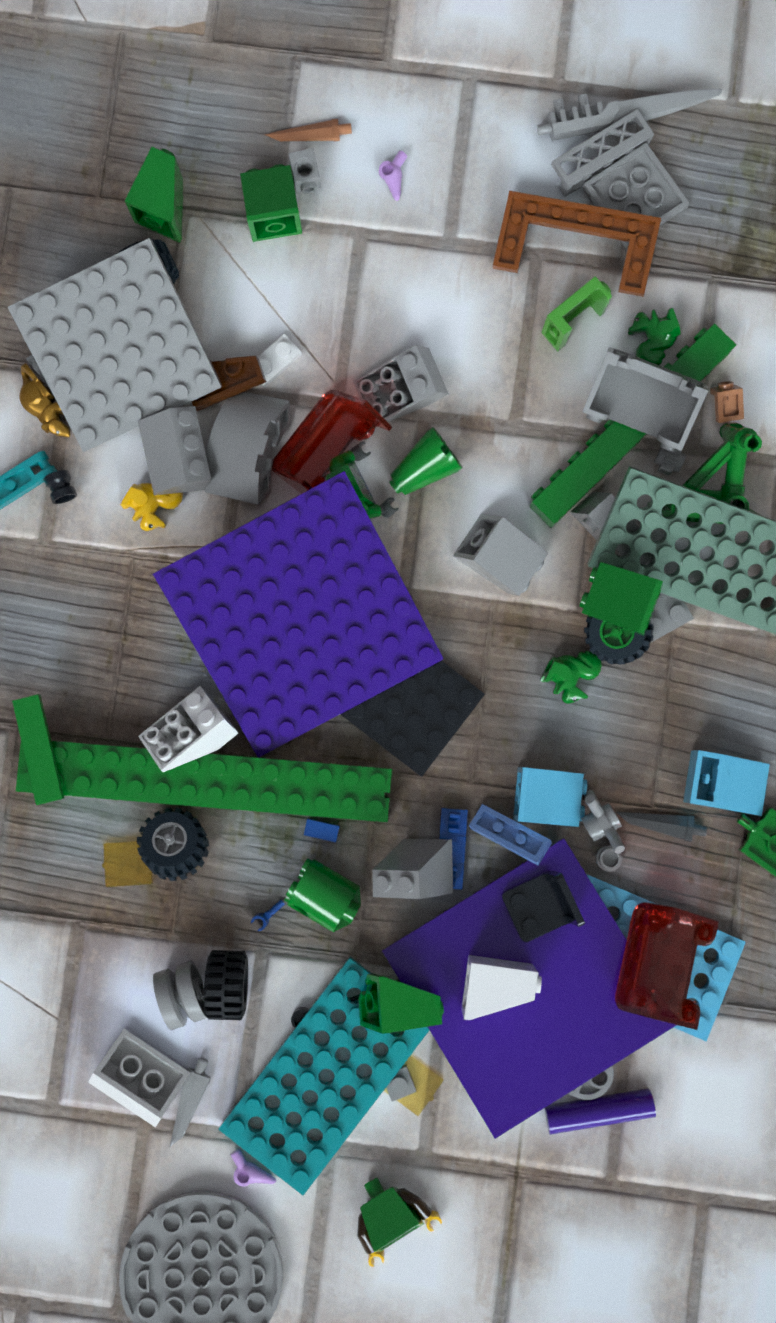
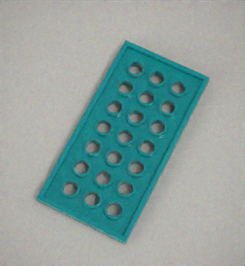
M351 956L218 1129L302 1196H304L430 1031L428 1027L404 1030L400 1034H381L365 1028L367 1035L363 1039H356L352 1035V1029L360 1026L359 1001L349 1000L347 992L351 988L366 991L368 985H366L365 979L367 974H371V972ZM336 1009L343 1010L346 1014V1019L341 1023L334 1022L331 1019L332 1011ZM325 1031L329 1034L330 1039L325 1044H319L314 1038L315 1033ZM378 1042H383L388 1046V1052L385 1055L379 1056L374 1053L373 1046ZM345 1047L349 1049L351 1056L347 1060L338 1059L335 1054L338 1048ZM302 1052L310 1053L313 1057V1062L309 1065H302L298 1060L299 1054ZM361 1064H368L372 1068V1072L369 1076L362 1077L357 1073V1067ZM323 1069L332 1070L334 1073L333 1080L329 1082L321 1080L319 1076L320 1071ZM293 1074L297 1079V1083L291 1087L284 1085L282 1082L283 1075ZM345 1085H350L355 1089L356 1093L351 1098H345L340 1093L341 1088ZM307 1090H313L317 1093L318 1099L314 1103H308L304 1100L303 1093ZM269 1095L277 1096L280 1099V1105L276 1108L269 1107L265 1101L266 1097ZM328 1107H335L339 1111V1116L336 1119H328L324 1115V1110ZM290 1112H297L301 1115L302 1120L298 1124H291L286 1116ZM252 1117H260L264 1122V1126L260 1129L252 1128L249 1124V1120ZM312 1128H317L321 1130L323 1137L318 1141H313L308 1137V1131ZM274 1133L282 1134L285 1138L284 1144L280 1146L272 1144L270 1140L271 1135ZM295 1150H302L306 1154V1159L302 1162H296L292 1159L291 1154Z

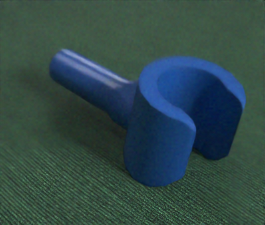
M280 900L265 913L256 914L252 918L251 923L257 918L263 921V926L257 931L264 930L269 924V919L272 915L282 908L285 903Z

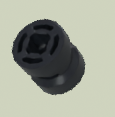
M68 470L55 471L44 477L46 487L52 491L50 498L53 504L66 503L77 497L75 488L70 486L71 476Z

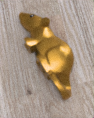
M24 363L21 366L23 385L19 394L23 408L39 419L42 423L41 428L46 433L69 438V428L59 419V413L63 414L57 402H51L54 396L37 378L28 364Z

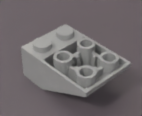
M414 345L353 381L373 428L424 408L449 394L430 349L420 345Z

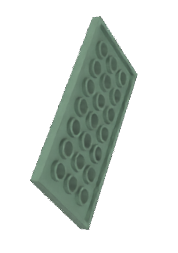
M629 466L587 562L588 567H599L600 562L661 580L663 581V587L660 593L776 634V585L772 584V578L776 574V520ZM641 495H650L651 502L647 507L641 508L637 506V500ZM666 504H674L676 507L674 514L669 517L663 516L662 508ZM698 513L700 515L699 522L693 526L687 525L686 519L688 515ZM632 519L640 521V527L635 532L626 530L627 523ZM716 522H723V531L718 535L711 534V526ZM657 528L663 529L665 534L661 540H651L653 530ZM747 531L748 539L744 543H736L735 536L737 533ZM679 538H688L689 544L685 549L678 550L675 548V543ZM765 540H771L772 548L768 552H760V544ZM620 544L629 545V552L624 556L615 554V550ZM703 547H712L713 553L709 558H700L699 553ZM644 553H652L654 555L653 561L648 565L640 563V557ZM730 555L737 557V562L733 567H724L723 563L726 557ZM668 562H676L678 568L674 573L667 574L664 572V567ZM759 564L761 566L759 574L749 576V567ZM699 570L702 572L699 581L694 583L688 581V576L692 571ZM716 580H725L726 585L721 591H714L712 589V585ZM742 588H748V597L738 600L736 598L737 592ZM772 597L773 603L769 608L764 609L760 607V602L763 598Z

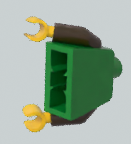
M378 1178L364 1185L371 1200L360 1207L361 1214L358 1217L357 1237L368 1254V1263L371 1267L375 1265L373 1257H380L382 1263H384V1249L424 1225L422 1220L425 1221L428 1230L431 1232L434 1231L430 1224L431 1220L437 1219L442 1224L438 1212L431 1211L430 1207L419 1196L405 1188L398 1189L392 1186L384 1191Z

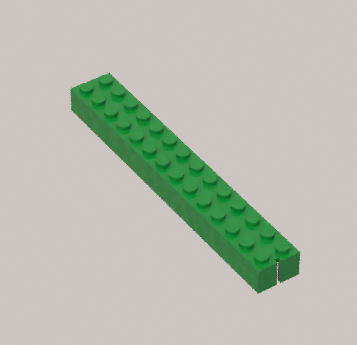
M51 741L64 796L388 822L390 798L384 797L385 793H390L392 769L207 754L162 772L145 748ZM21 742L15 792L33 793Z

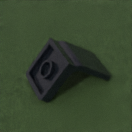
M544 872L502 893L503 902L523 942H529L566 924L571 923L577 927L585 925V921L564 876L560 872Z

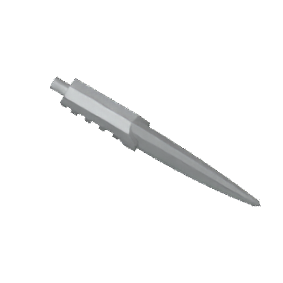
M722 89L691 90L624 101L618 100L609 102L604 110L602 101L596 102L595 106H590L587 94L578 96L579 109L575 106L569 111H565L563 99L559 98L553 101L555 113L554 111L549 112L547 123L537 125L538 135L550 134L552 141L596 133L604 130L636 109L639 110L645 121L719 96L722 93ZM634 119L633 121L626 124V126L636 124L637 122Z

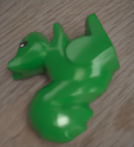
M673 307L669 308L667 316L663 318L658 317L655 309L652 310L650 320L644 312H639L635 316L633 325L628 329V335L645 333L648 339L637 347L636 357L657 365L662 363V360L666 357L664 351L669 349L675 343L677 337L681 335L680 325Z
M587 650L579 652L577 657L570 655L552 657L540 681H553L556 684L553 694L562 692L561 699L564 703H574L579 699L588 698V695L576 686L579 678L593 680L598 677L601 672L602 662L597 658L596 654H592V652Z

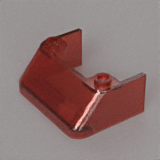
M330 390L320 398L274 457L272 471L302 494L326 481L324 477L329 471L331 459L342 454L353 439L360 441L370 438L376 427L388 431L393 427L367 400L337 390Z

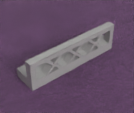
M638 109L552 161L551 165L562 181L560 190L564 197L581 188L585 182L644 143H647L648 146L650 145L654 133ZM635 119L641 131L636 134L626 132V124ZM608 135L619 136V144L614 147L604 145L605 137ZM587 148L599 150L597 158L593 160L582 158L583 151ZM566 161L577 163L576 170L569 175L561 167V164Z

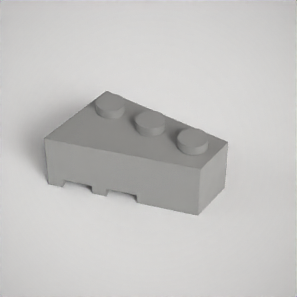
M591 492L570 513L597 540L615 497L612 493ZM630 520L626 525V530L629 532H635L639 529L633 520ZM618 545L615 554L618 556L626 555L630 549L629 545ZM644 553L640 557V563L645 565L654 555L652 553Z

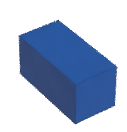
M308 818L304 835L336 843L340 825Z

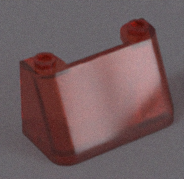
M646 902L638 904L632 914L615 994L617 1007L625 1012L697 1030L700 1008L695 1001L687 999L697 945L708 946L712 944L716 937L719 921L675 907Z

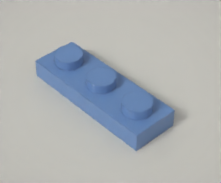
M484 804L481 805L469 825L471 830L538 866L552 844L550 839Z

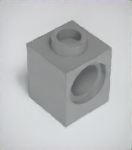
M310 148L288 153L296 193H312L316 189L321 188L314 149ZM305 170L311 172L307 176L300 175V173Z

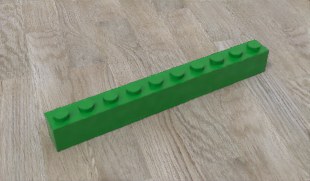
M713 324L708 330L704 327L693 338L696 342L691 347L685 345L676 355L678 360L673 365L668 362L664 368L701 382L732 352L737 344L716 324ZM609 419L603 426L606 430L600 436L595 433L586 442L588 448L583 453L577 451L567 461L570 465L564 471L558 469L550 477L549 480L552 483L546 489L541 486L531 496L533 501L530 508L552 528L647 434Z

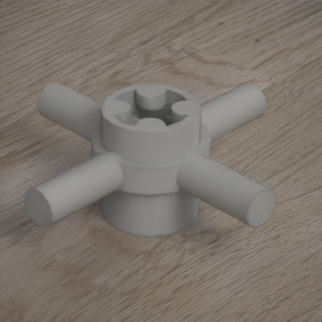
M588 790L586 795H584L585 802L592 812L581 818L585 828L594 842L606 836L615 853L623 852L625 847L616 829L622 827L620 820L609 803L602 806L594 791Z

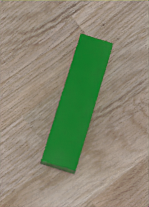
M37 694L13 700L12 703L36 805L65 799L41 695Z

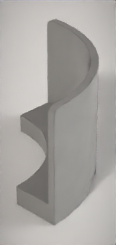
M242 392L225 401L214 422L207 445L206 458L211 481L204 489L206 493L259 504L271 492L270 481L273 460L269 459L272 447H278L284 432L291 425L289 400Z

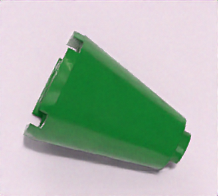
M432 427L426 431L390 474L392 480L389 483L397 494L402 492L404 495H407L453 475L463 467L440 434Z

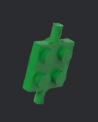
M768 808L761 819L756 822L744 813L741 814L740 818L737 819V823L749 830L746 840L738 850L776 878V811L773 808Z

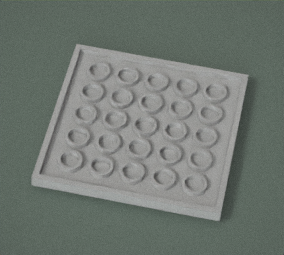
M151 238L8 306L14 321L83 452L138 427V421L169 408L181 407L222 387Z

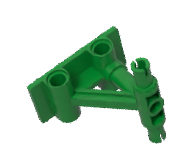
M725 423L719 430L724 443L682 486L727 503L733 501V505L756 513L749 508V502L744 497L745 485H743L747 452L758 451L761 448L762 440L752 428L744 427L739 423ZM727 462L725 482L721 484V489H701ZM666 504L662 508V515L665 517L673 515L676 509L675 505ZM691 513L686 521L699 522L700 515L698 513Z

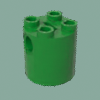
M307 858L298 876V879H300L299 883L293 881L286 893L287 896L284 901L287 902V906L331 932L351 924L361 906L360 886L315 859L310 860Z

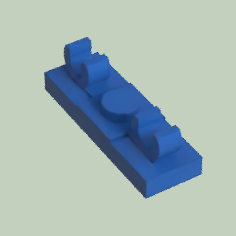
M441 808L439 839H452L453 889L463 890L468 810Z

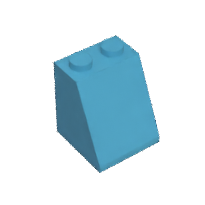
M518 767L513 820L579 827V821L582 822L581 818L585 816V806H581L582 795H586L587 780L583 779L584 774Z

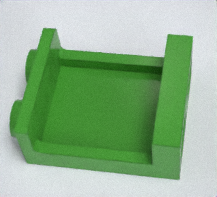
M595 276L547 315L541 333L557 352L567 343L572 330L569 323L584 310L592 307L599 316L605 313L612 298L609 286L603 281L600 282Z

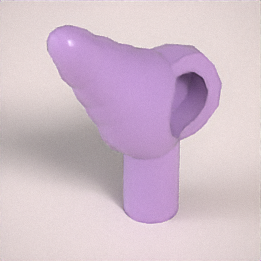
M399 151L392 162H382L379 167V176L385 180L396 201L400 199L401 166L407 158L403 151Z
M240 1149L230 1154L237 1166L233 1176L237 1185L243 1187L250 1183H276V1178L270 1173H267L252 1162H247Z

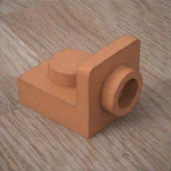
M732 381L720 382L718 387L710 388V394L715 397L716 422L722 423L744 419L743 388L735 385Z

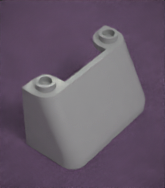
M609 347L583 412L587 414L586 418L594 422L601 423L602 419H610L656 437L661 442L660 447L671 452H674L675 449L682 451L708 393V387L706 384Z

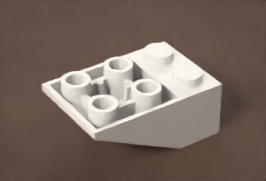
M199 686L138 737L160 770L165 772L219 750L236 736L238 732L215 700Z

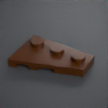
M257 356L226 358L223 361H211L222 387L191 402L195 406L196 411H200L266 383L267 381L259 358Z

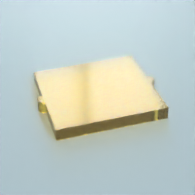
M137 841L103 844L104 863L102 867L105 868L106 887L153 884L152 872L138 854L137 848L140 846L137 844Z
M410 1056L403 1066L407 1065L417 1092L400 1098L397 1101L419 1116L427 1103L433 1101V1095L444 1079Z

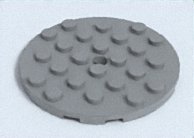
M195 1191L180 1194L167 1199L152 1209L140 1221L129 1238L124 1249L119 1271L122 1304L127 1317H130L133 1323H269L277 1308L283 1282L280 1250L266 1222L256 1211L242 1201L226 1194L211 1191ZM202 1269L208 1274L209 1279L203 1283L198 1282L194 1277V1273Z

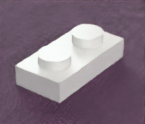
M285 334L258 356L267 381L261 384L264 388L302 355L298 347Z

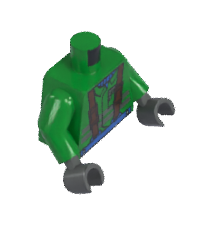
M364 441L352 447L351 450L331 459L329 464L330 474L325 476L326 480L345 471L370 519L380 517L381 515L389 518L399 509L390 506L395 501L391 497L387 498L380 506L375 503L354 462L361 461L371 454V452H363L361 446L366 444Z

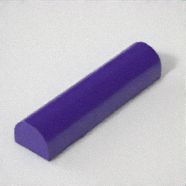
M649 1088L600 1096L592 1100L581 1099L551 1104L544 1108L549 1135L656 1117L654 1099Z

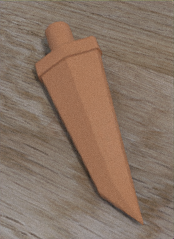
M332 119L265 135L280 142L340 141V135L352 134L351 123L339 124L338 119Z

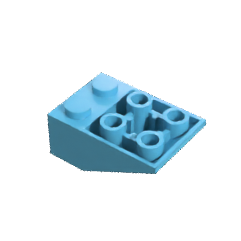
M692 750L683 802L762 816L770 764L724 754Z

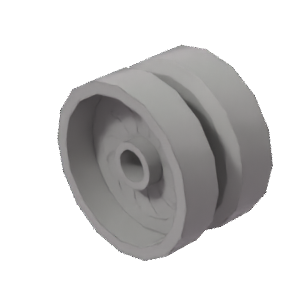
M190 960L177 965L175 973L167 968L153 974L156 1001L168 1029L172 1031L185 1026L187 1017L193 1022L207 1018L204 1009V984L193 961Z

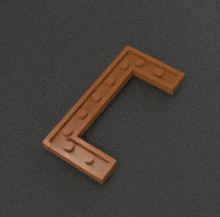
M509 191L493 269L518 273L529 224L627 241L629 246L618 292L644 297L661 218Z

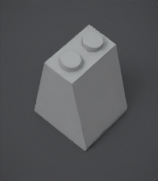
M481 514L453 557L508 594L520 596L521 593L528 589L530 580L535 572L539 571L544 565V559L548 553L504 517Z
M403 839L372 869L373 897L423 899L452 894V839Z

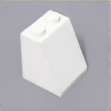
M468 955L462 1001L464 1019L472 1020L534 1001L535 993H540L542 977L539 976V972L534 965L530 963Z

